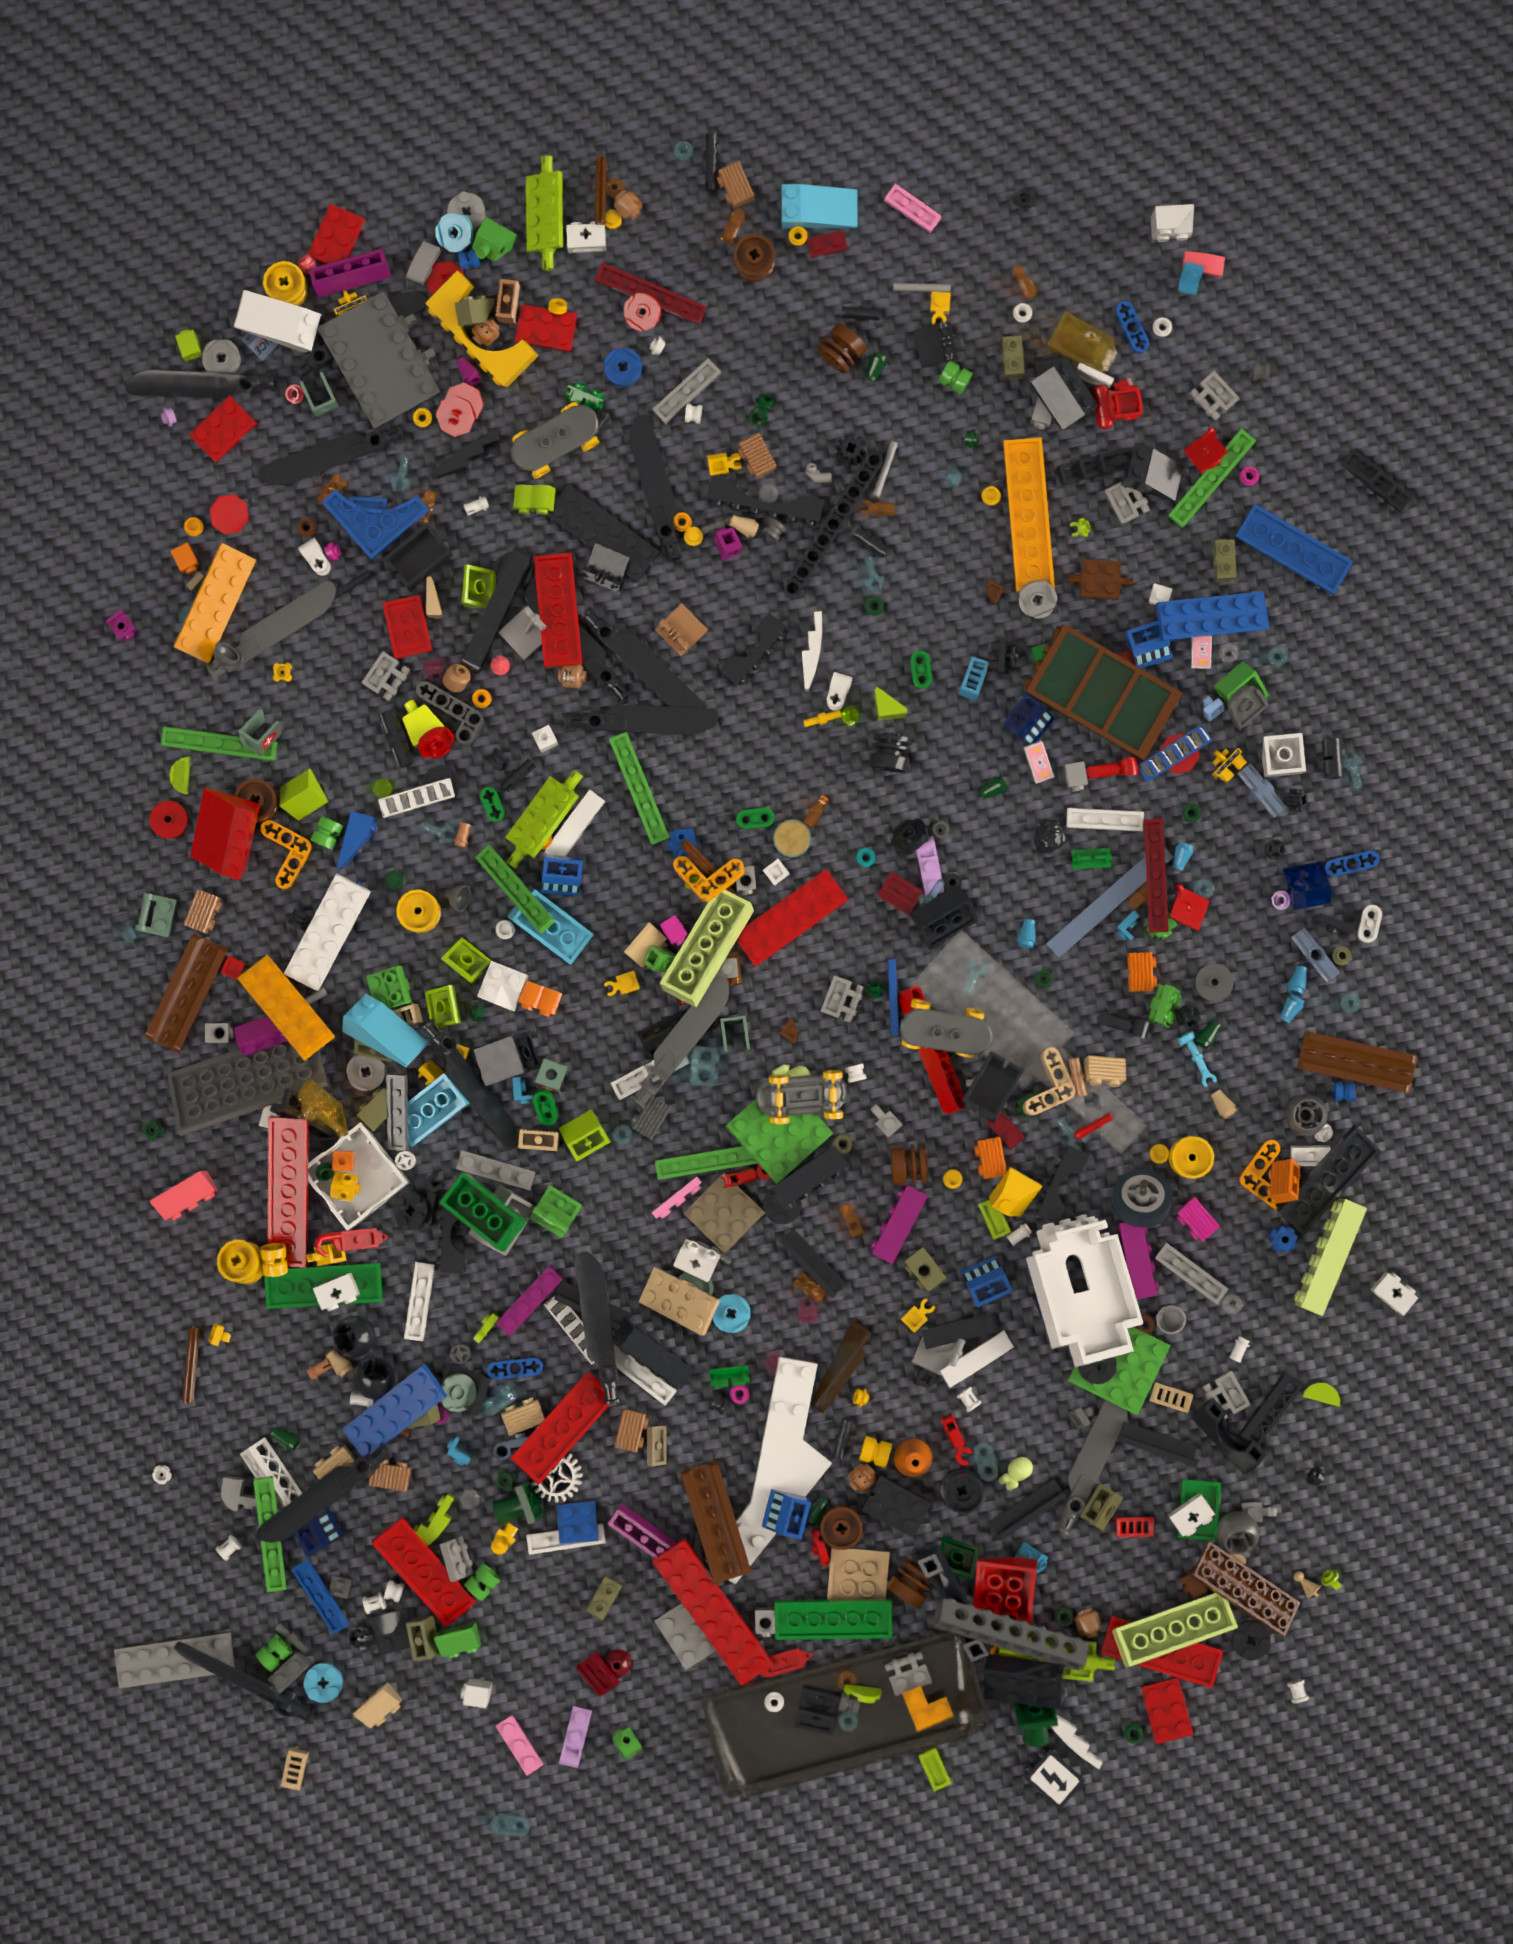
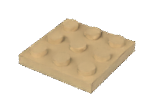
M831 1547L827 1599L886 1598L890 1552L855 1548L837 1550Z

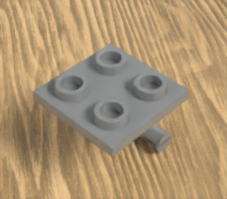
M529 606L525 607L498 632L523 660L528 658L542 645L541 631L547 627L539 619L540 616L535 614Z
M922 1337L912 1363L942 1376L939 1370L948 1365L956 1367L959 1357H962L965 1341L958 1339L955 1343L926 1350Z

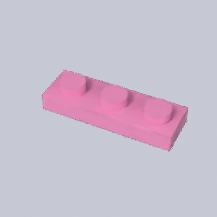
M897 184L892 187L884 199L886 203L929 233L933 231L942 217Z
M698 1177L694 1178L652 1212L654 1217L657 1219L660 1216L663 1219L671 1212L669 1208L674 1204L677 1207L686 1200L684 1196L689 1192L693 1195L701 1189L699 1186L702 1183Z
M513 1714L496 1725L497 1730L526 1775L543 1766L544 1763Z

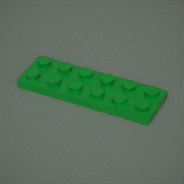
M381 1263L290 1268L285 1275L276 1277L265 1276L266 1309L320 1306L313 1288L349 1273H352L360 1294L355 1296L357 1300L348 1304L383 1302ZM335 1288L333 1296L340 1298L341 1290H336ZM345 1301L338 1303V1305L346 1303Z
M891 1598L775 1600V1640L892 1638Z

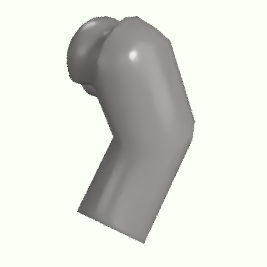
M809 463L806 466V474L813 482H832L831 473H821L814 463Z

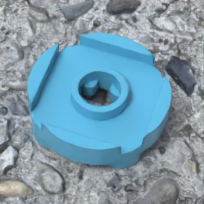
M449 213L441 218L436 226L435 234L441 246L450 252H459L465 250L473 243L474 230L472 223L466 215ZM453 227L459 232L456 238L455 235H451Z
M727 1294L720 1297V1302L713 1316L715 1325L720 1330L731 1333L744 1329L750 1319V1307L747 1301L736 1294ZM730 1308L737 1311L734 1319L726 1316L728 1313L727 1309Z
M322 1662L315 1664L304 1677L305 1692L311 1700L326 1703L332 1701L343 1688L342 1673L331 1663ZM322 1677L325 1678V1681L329 1682L325 1688L318 1683Z

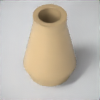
M733 515L729 526L734 527L746 537H754L759 523L755 522V519Z
M1221 1090L1211 1095L1219 1115L1223 1116L1224 1119L1237 1112L1236 1105Z
M332 1350L326 1356L337 1376H340L342 1379L353 1371L352 1363L335 1350Z

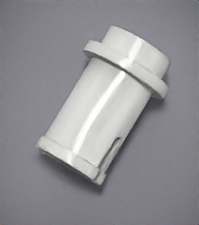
M479 496V499L464 504L468 516L480 510H486L489 504L485 496Z
M1026 1223L1020 1224L1021 1227L1007 1235L1013 1246L1025 1237H1030L1029 1234L1032 1232Z
M1239 1336L1238 1339H1235L1236 1344L1229 1358L1241 1363L1245 1350L1250 1345H1248L1249 1340Z
M351 1393L350 1405H362L369 1408L375 1403V1399L365 1398L359 1393Z

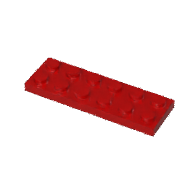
M572 553L534 556L540 620L547 626L541 631L544 668L582 665Z
M825 869L744 927L736 941L756 967L849 899L828 870Z
M587 1371L510 1457L538 1485L610 1405L603 1404L604 1392L600 1386V1381Z
M402 1516L372 1540L374 1547L445 1626H448L476 1603V1599L459 1580L450 1582L446 1565Z
M1111 1615L1101 1647V1654L1122 1660L1112 1631L1133 1623L1132 1621ZM1198 1642L1137 1665L1213 1688L1223 1650Z

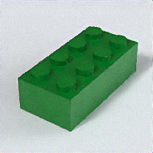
M465 1172L461 1173L439 1202L494 1248L502 1252L507 1249L527 1222L510 1206Z

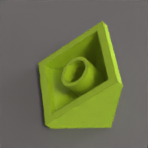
M472 565L464 566L462 604L464 607L486 609L495 589L496 575L494 570Z
M877 687L875 689L874 701L877 721L899 719L907 715V708Z
M311 769L306 770L280 787V807L298 821L328 803Z
M461 938L441 958V960L472 984L476 982L491 963L488 957L464 938Z
M453 985L425 991L429 1018L435 1020L434 1023L438 1028L461 1024Z

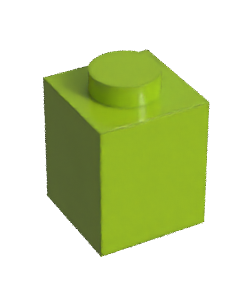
M183 330L179 335L175 336L185 362L203 356L197 334L194 330Z

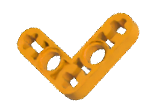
M266 820L261 825L262 834L291 850L276 876L277 886L284 890L289 889L293 886L312 852V844L309 840L272 820ZM273 824L272 828L279 832L277 839L274 838L276 834L272 832L267 834L266 826ZM284 833L291 834L292 839L289 843L285 844L282 842L281 837ZM296 837L299 838L297 842H299L300 844H304L305 842L307 843V851L303 850L302 852H300L301 848L296 845H294V848H291V846L295 843ZM291 859H297L299 861V867L296 869H291L289 867V861ZM285 869L295 873L294 876L289 874L287 878L290 881L289 884L281 885L282 881H280V878H285L288 874L284 872Z
M677 857L673 862L676 873L696 896L704 902L713 900L742 877L745 872L743 862L739 859H732L706 879L687 857ZM680 863L686 865L687 873L682 867H679ZM739 866V871L733 870L732 867ZM692 875L699 876V880L696 883L689 882V878ZM724 876L726 881L723 884H717L716 879ZM704 889H705L706 891L709 890V894H708V895L703 894L702 891H703Z
M1267 1140L1240 1174L1239 1182L1245 1189L1276 1210L1278 1207H1276L1273 1199H1270V1202L1267 1201L1270 1198L1269 1195L1263 1197L1259 1194L1261 1186H1270L1261 1177L1280 1152V1145L1277 1141ZM1274 1144L1275 1152H1270L1267 1155V1157H1270V1160L1268 1161V1159L1260 1155V1153L1263 1152V1154H1266V1152L1268 1151V1148L1266 1146ZM1258 1158L1263 1159L1265 1162L1264 1168L1260 1170L1254 1165L1255 1160ZM1245 1175H1252L1251 1180L1255 1183H1257L1258 1180L1260 1181V1183L1256 1185L1254 1190H1252V1188L1254 1187L1253 1184L1244 1183L1246 1181L1244 1179Z

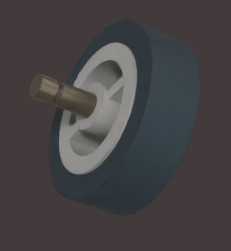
M1134 1169L1123 1174L1118 1179L1114 1188L1113 1206L1116 1214L1125 1223L1139 1228L1152 1227L1161 1223L1170 1212L1172 1189L1169 1182L1158 1172L1149 1169Z

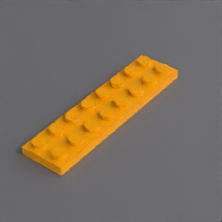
M1042 437L1004 440L1016 592H1019L1026 583L1042 579L1046 580L1055 589Z

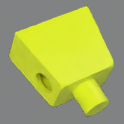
M414 699L404 704L409 714L402 719L412 745L418 748V741L423 734L433 728L444 727V725L425 704L418 708Z

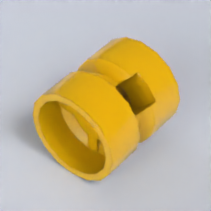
M282 1243L263 1245L260 1248L261 1259L264 1260L262 1263L263 1275L276 1277L288 1273L287 1260L284 1259L287 1256L286 1245Z
M866 1436L859 1460L864 1462L873 1460L875 1465L885 1468L892 1444L885 1441L877 1443L876 1439Z

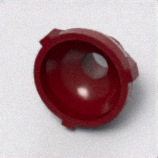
M614 1649L606 1656L604 1655L603 1660L618 1679L627 1674L631 1667V1655L629 1652ZM619 1662L621 1667L615 1668L613 1664Z

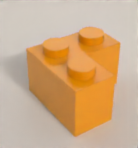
M921 1686L902 1693L917 1732L949 1720L954 1716L946 1697L928 1704Z

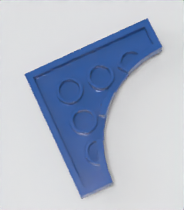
M337 490L333 491L322 501L323 505L371 560L376 558L430 511L417 495L404 504L385 510L360 507L347 500Z

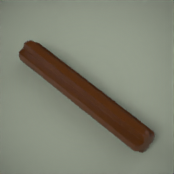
M597 157L595 224L604 225L606 210V158Z
M685 839L680 844V847L708 877L717 871L689 840ZM723 876L716 879L717 884H723L726 881ZM732 885L725 889L732 894L736 893V889Z
M190 1327L188 1333L182 1402L188 1404L193 1403L200 1336L199 1327Z

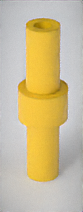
M840 710L826 714L823 712L817 714L816 717L805 719L803 722L805 727L819 723L823 725L828 723L827 721L842 717Z

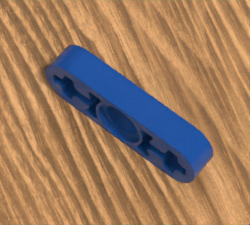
M1122 301L1117 305L1115 314L1133 352L1143 354L1149 347V340L1132 304L1128 301ZM1122 306L1125 309H1129L1127 312V316L1130 319H1128L1126 322L1123 321L1126 320L1125 313H1120ZM1135 323L1138 329L1136 332H1129L1127 325ZM1139 333L1141 334L1138 337L1140 343H1145L1143 349L1136 347L1138 341L1135 336Z
M1366 851L1330 860L1325 863L1323 870L1328 877H1337L1373 868L1378 865L1380 858L1375 851ZM1368 854H1370V857L1375 858L1372 861V865H1370V862L1362 863L1363 867L1361 868V861L1358 856H1361V860L1368 858ZM1348 859L1356 861L1357 866L1355 869L1347 867L1346 862ZM1342 860V867L1345 872H1342V868L1335 870V874L1328 870L1331 867V863H1333V866L1341 865L1340 861Z
M537 1357L495 1361L488 1366L487 1374L492 1379L534 1376L543 1370V1362ZM526 1361L527 1366L531 1365L532 1361H535L540 1367L537 1368L536 1372L529 1368L526 1369L527 1373H523L524 1364L522 1362ZM512 1363L520 1365L521 1370L518 1374H513L510 1371ZM503 1364H507L506 1371L508 1375H504L505 1371L499 1372L498 1376L491 1372L494 1365H497L498 1368H504Z

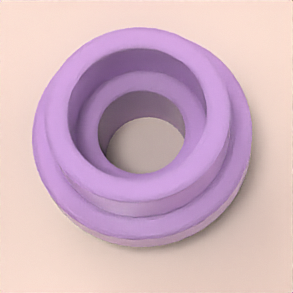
M163 408V413H161L163 423L168 424L169 427L173 426V423H176V417L172 408Z
M1277 891L1272 897L1273 906L1279 910L1288 908L1291 903V897L1286 891ZM1281 897L1284 898L1283 904L1280 902Z

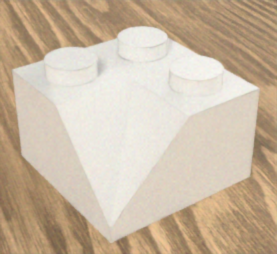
M1194 204L1155 206L1151 216L1152 240L1166 242L1169 239L1184 241L1190 238L1193 232Z
M1302 733L1263 737L1262 762L1264 777L1303 774L1306 772Z
M491 961L477 997L515 1012L525 981L529 976Z

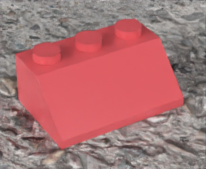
M199 1171L150 1202L164 1220L171 1219L175 1221L182 1216L181 1212L186 1209L191 1211L199 1206L198 1202L204 1199L206 1202L215 1197L214 1193L218 1191V1188L208 1171Z

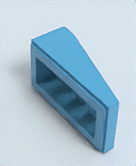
M971 657L959 695L977 700L990 662ZM973 665H976V666L982 667V668H984V669H983V670H980V669L974 668V667H972V666H973ZM970 672L981 675V677L972 675ZM968 679L971 680V681L977 682L978 685H977V684H974V683H971V682H968Z

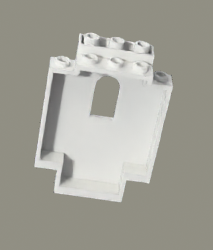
M1086 1214L1075 1217L1076 1221L1071 1222L1069 1218L1059 1221L1060 1225L1054 1226V1223L1042 1225L1043 1229L1036 1231L1041 1250L1032 1252L1033 1256L1026 1258L1051 1348L1054 1349L1069 1344L1075 1367L1134 1351L1127 1328L1143 1324L1118 1234L1110 1236L1108 1232L1100 1235L1099 1230L1108 1228L1106 1220L1098 1222V1218L1095 1219V1216L1087 1218ZM1069 1255H1074L1080 1260L1088 1291L1073 1293L1065 1264L1066 1258Z

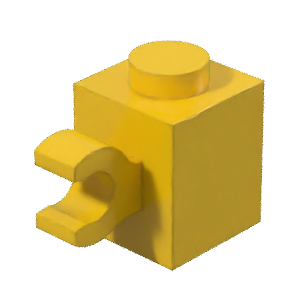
M333 1243L321 1246L323 1252L329 1253L327 1257L319 1255L315 1247V1253L306 1255L307 1262L317 1261V1266L346 1261L345 1251H337Z

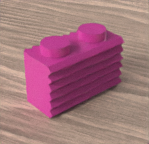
M674 915L660 924L672 946L677 945L680 947L684 944L688 933L677 916Z
M1192 1197L1176 1211L1178 1214L1177 1220L1183 1226L1187 1225L1191 1229L1189 1234L1196 1241L1199 1239L1203 1242L1220 1227L1195 1197Z

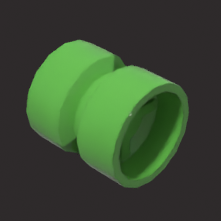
M950 360L942 372L938 383L945 387L952 386L954 392L962 395L973 373L965 368L960 370L959 365Z
M321 816L317 824L318 830H314L310 840L333 851L337 842L335 838L340 836L344 826Z
M482 1564L475 1572L476 1576H471L464 1584L469 1592L481 1601L489 1595V1589H494L501 1581L500 1577L485 1564Z
M276 1634L268 1642V1646H263L256 1653V1657L265 1668L273 1672L281 1664L280 1660L285 1661L293 1653V1650L281 1636Z

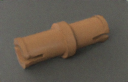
M1080 1057L1068 1059L1072 1075L1070 1078L1076 1090L1075 1096L1088 1095L1084 1081L1086 1077L1082 1071Z

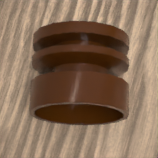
M836 323L829 332L832 340L824 338L822 340L823 344H819L816 350L828 365L843 374H847L849 367L854 366V361L850 356L859 359L867 350V346L851 329L841 323Z
M923 1143L918 1144V1152L916 1153L914 1144L910 1145L909 1153H905L903 1145H891L890 1158L893 1186L906 1185L907 1176H911L913 1185L917 1184V1176L919 1175L921 1184H926L928 1158Z
M904 1558L902 1563L908 1569L898 1566L897 1569L903 1575L902 1578L893 1575L886 1587L907 1603L920 1609L927 1599L921 1590L924 1589L931 1592L933 1589L927 1584V1581L931 1582L926 1578L919 1563Z

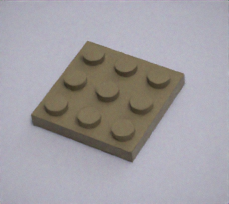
M720 1176L683 1214L725 1254L765 1212L738 1185L724 1188V1180Z

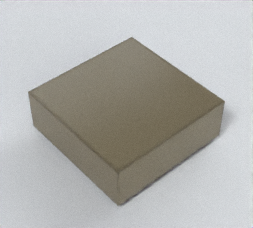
M198 572L186 586L196 594L205 577Z

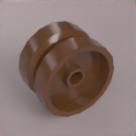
M750 234L743 237L736 244L734 249V267L742 279L748 282H760L772 274L775 267V250L772 243L766 237Z
M250 779L243 782L234 794L236 797L255 802L258 798L260 799L258 800L260 807L256 823L271 820L277 814L280 807V798L277 791L270 784L260 779Z
M836 1504L824 1512L820 1522V1532L823 1540L830 1547L837 1550H847L854 1547L860 1541L863 1533V1524L859 1513L853 1507L846 1504ZM843 1523V1526H845L842 1530L838 1529V1524Z

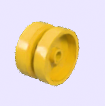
M281 261L274 263L267 269L263 279V286L268 297L296 306L301 305L308 295V283L297 265Z
M411 890L405 893L398 901L396 908L397 918L406 929L415 933H426L434 929L441 917V907L437 899L423 890ZM419 908H421V914H416L415 910H419Z
M1186 1136L1173 1143L1169 1150L1168 1159L1171 1168L1176 1174L1184 1178L1196 1179L1203 1177L1210 1171L1214 1163V1153L1212 1147L1204 1139ZM1190 1154L1195 1155V1159H1192V1161L1189 1160Z
M245 1240L227 1242L221 1248L217 1257V1266L220 1274L225 1279L239 1284L257 1282L263 1276L262 1263L264 1260L261 1259V1247Z

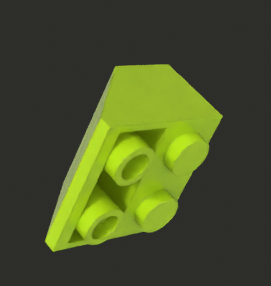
M592 1109L559 1128L576 1162L611 1143Z

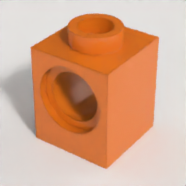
M188 543L170 551L179 570L183 574L187 573V575H190L201 566Z
M333 1151L332 1170L355 1171L356 1152Z

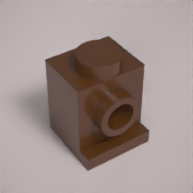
M1192 1568L1176 1578L1180 1583H1184L1181 1586L1187 1596L1191 1595L1195 1601L1204 1597L1203 1593L1207 1592L1202 1583L1193 1578L1192 1574L1195 1569Z

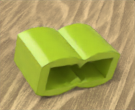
M515 485L513 508L518 510L520 514H530V511H536L537 514L547 515L548 512L554 511L555 488L548 485Z

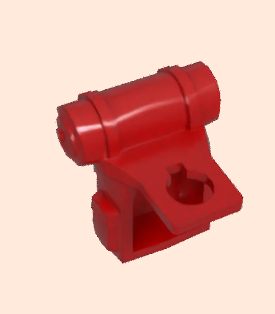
M1098 385L1092 389L1093 398L1098 404L1095 408L1098 428L1109 429L1113 426V421L1117 419L1129 421L1138 419L1143 414L1139 387L1126 385L1112 391L1108 390V387L1105 385Z

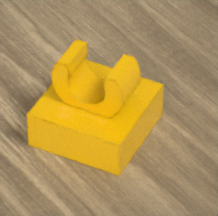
M430 1059L418 1070L420 1072L418 1078L420 1079L424 1076L428 1080L425 1084L429 1085L439 1078L444 1071Z
M214 1322L208 1341L210 1344L218 1346L220 1340L229 1343L231 1335L224 1332V1327L221 1324Z

